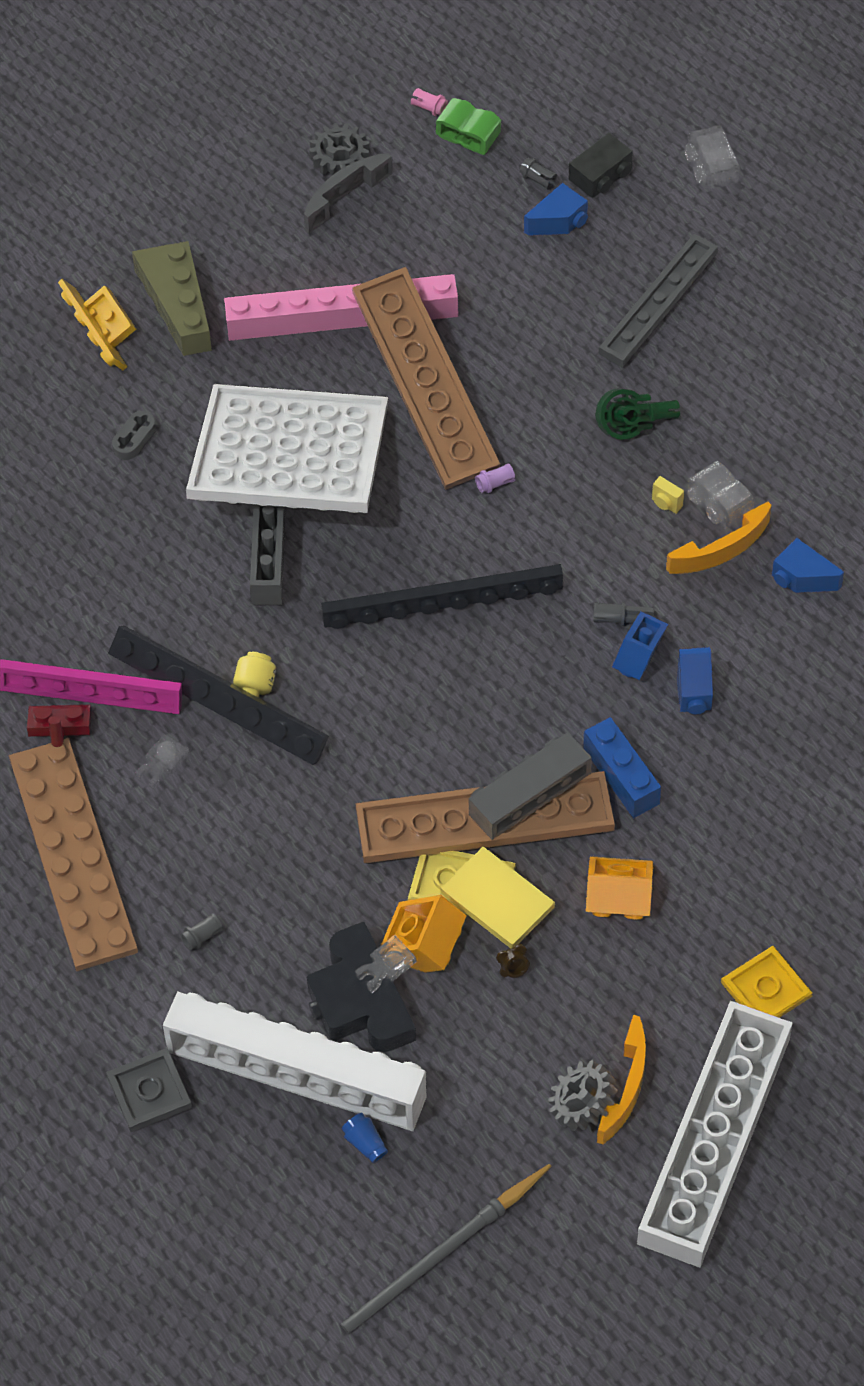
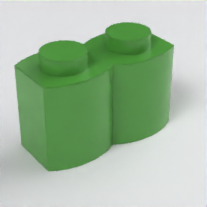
M456 98L450 100L436 120V134L439 137L455 144H461L464 148L482 155L487 153L501 132V119L494 112L476 109L470 102Z

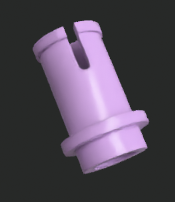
M505 464L488 472L482 470L479 475L475 476V482L481 493L485 491L486 493H491L493 488L514 482L515 474L511 465Z

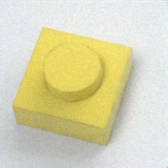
M659 476L653 483L652 500L662 510L669 509L677 514L683 507L684 490Z

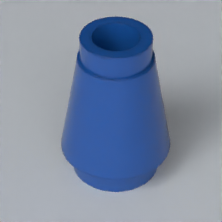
M362 1112L348 1120L341 1128L345 1133L344 1138L365 1157L370 1159L372 1163H375L387 1154L388 1150L371 1118L365 1117Z

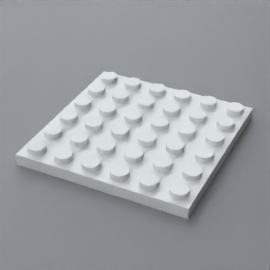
M214 384L186 488L187 499L367 513L387 414L388 397Z

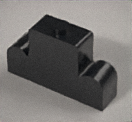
M365 921L333 934L329 942L332 965L307 976L308 993L312 1000L309 1003V1008L314 1020L318 1021L321 1019L332 1041H337L367 1029L369 1044L373 1049L380 1052L392 1051L416 1041V1028Z

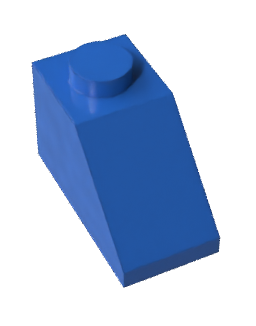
M562 183L524 215V233L527 235L569 234L574 228H581L587 221L588 201Z
M798 538L773 561L772 576L775 582L783 588L788 587L795 593L838 591L842 587L844 571Z
M640 611L623 640L612 668L619 670L627 677L640 680L668 624Z
M710 647L679 649L677 688L680 712L701 714L712 708L713 688Z

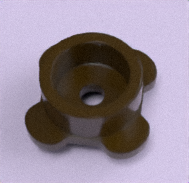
M517 944L514 949L500 951L497 954L496 960L501 965L499 973L502 977L518 978L527 972L530 962L525 956L527 949L523 944Z

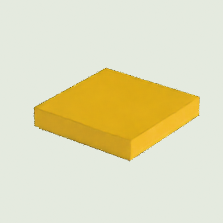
M774 946L766 949L721 978L722 985L737 1003L778 1018L812 997L810 989Z

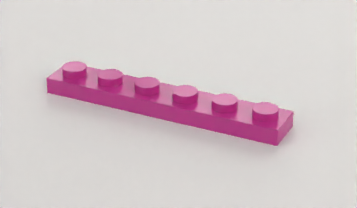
M0 659V691L180 714L182 683Z

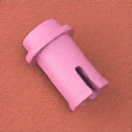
M419 88L413 93V96L418 98H411V105L432 112L433 116L441 115L448 105V100L443 95L435 96Z

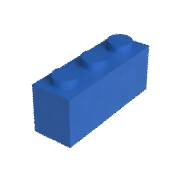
M611 717L584 731L583 749L592 757V761L600 772L604 771L606 781L633 818L660 804V784Z

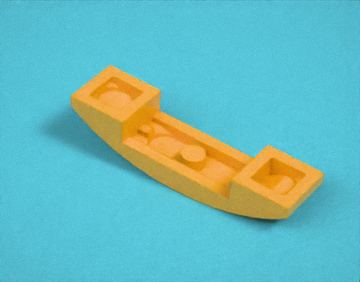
M768 501L743 514L741 528L701 549L691 541L668 553L666 570L669 574L692 573L718 566L736 557L750 547L766 529L770 521L772 505Z
M633 1015L624 1043V1056L632 1058L633 1062L620 1105L614 1103V1105L606 1106L605 1110L608 1115L602 1116L598 1128L597 1143L605 1144L620 1130L631 1114L641 1090L646 1045L640 1016Z

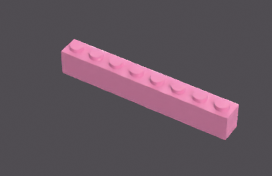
M454 274L412 278L431 320L458 317V295ZM360 284L224 298L228 339L230 341L368 326L352 293V287Z

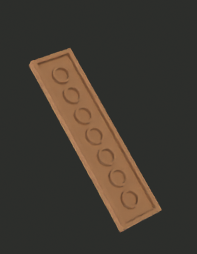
M401 268L352 287L355 300L445 490L474 479L482 470L488 472L499 468L500 462L407 268Z
M69 738L64 739V744L60 747H54L49 743L9 755L76 971L138 953Z
M604 771L591 773L493 840L469 816L468 798L478 788L355 803L364 863L614 831L615 827Z

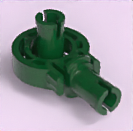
M617 388L608 391L601 397L596 407L595 417L599 428L607 436L616 439H630L638 435L642 430L652 429L653 427L651 423L638 424V422L678 419L680 411L668 410L678 409L680 405L677 400L637 403L638 401L651 400V396L649 394L639 395L632 390ZM619 394L622 395V397L613 398V397H615V396H617V395H619ZM607 424L611 428H615V430L623 431V434L614 433Z

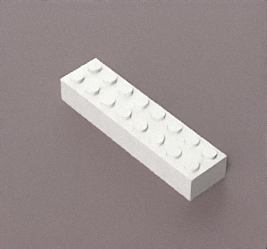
M177 991L163 1023L166 1046L171 1054L357 1114L362 1112L366 1117L410 1131H414L426 1100V1071L422 1070L415 1063H400L391 1060L381 1052L369 1053L360 1050L356 1045L349 1042L338 1043L331 1041L321 1033L311 1032L309 1034L297 1030L295 1026L286 1022L278 1024L266 1020L264 1016L258 1013L250 1012L247 1014L237 1011L227 1003L220 1002L215 1004L206 1001L202 996L195 993L184 994Z
M730 1001L638 1228L637 1245L701 1268L789 1043L792 1022Z

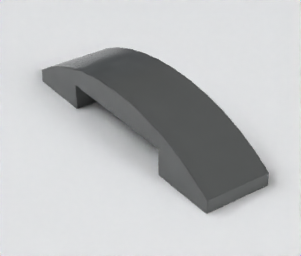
M389 153L361 159L344 167L327 179L314 193L305 209V231L310 233L330 219L329 207L363 182L372 188L392 174V156Z

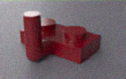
M90 704L29 706L27 719L28 737L50 736L51 744L54 747H60L64 744V736L90 735Z

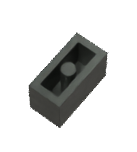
M608 132L569 163L568 180L593 199L600 192H607L612 183L619 177L624 178L632 170L633 151Z

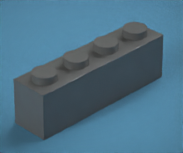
M254 504L250 570L252 605H282L285 506H260Z
M568 732L560 738L555 737L536 754L527 755L512 770L503 771L494 782L485 788L480 787L476 789L468 798L469 816L493 840L590 775L592 757Z

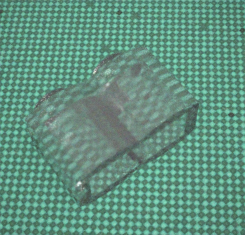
M717 460L688 478L687 493L694 504H701L706 509L709 519L714 524L719 523L723 528L727 529L742 519L743 514L754 509V497L749 490L736 480L731 472Z

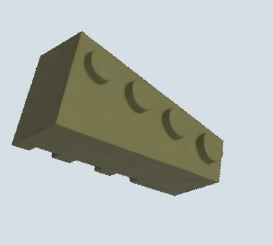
M189 242L132 251L135 273L154 302L159 315L166 323L182 355L186 356L212 351L210 331Z

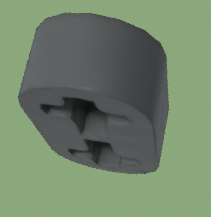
M137 411L133 413L114 436L112 446L117 458L122 460L133 459L156 431L155 418L150 412ZM147 422V427L141 426L139 430L137 429V423L143 424ZM129 441L131 442V448L126 446L124 449H121L120 444L126 445Z

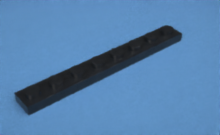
M561 564L323 602L321 603L324 628L340 629L352 623L362 622L364 624H371L378 619L389 617L401 619L408 614L419 612L432 614L438 609L450 607L462 609L469 604H493L497 600L506 598L519 600L530 594L542 593L550 595L557 590L563 589V571Z
M125 625L118 627L108 652L109 655L155 680L182 683L183 695L312 765L317 764L329 738L327 734Z

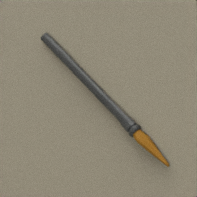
M548 1164L506 1190L497 1199H491L489 1204L483 1207L473 1219L340 1324L341 1327L349 1335L485 1225L488 1226L498 1219V1216H503L506 1212L505 1210L516 1203L551 1168V1165Z

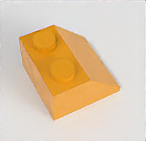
M590 856L586 912H592L594 916L598 917L624 914V917L628 919H642L643 916H650L653 861Z
M442 895L399 902L378 951L382 959L425 973L444 970L451 959V952L456 940L461 935L462 926L467 915Z

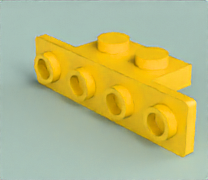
M61 279L58 284L63 290L61 293L62 298L68 305L74 306L76 309L74 316L84 327L87 326L89 329L87 333L89 339L103 350L100 353L103 360L110 367L115 365L121 370L126 369L127 365L115 347L132 334L136 327L112 291L104 285L84 302L76 288L64 279Z

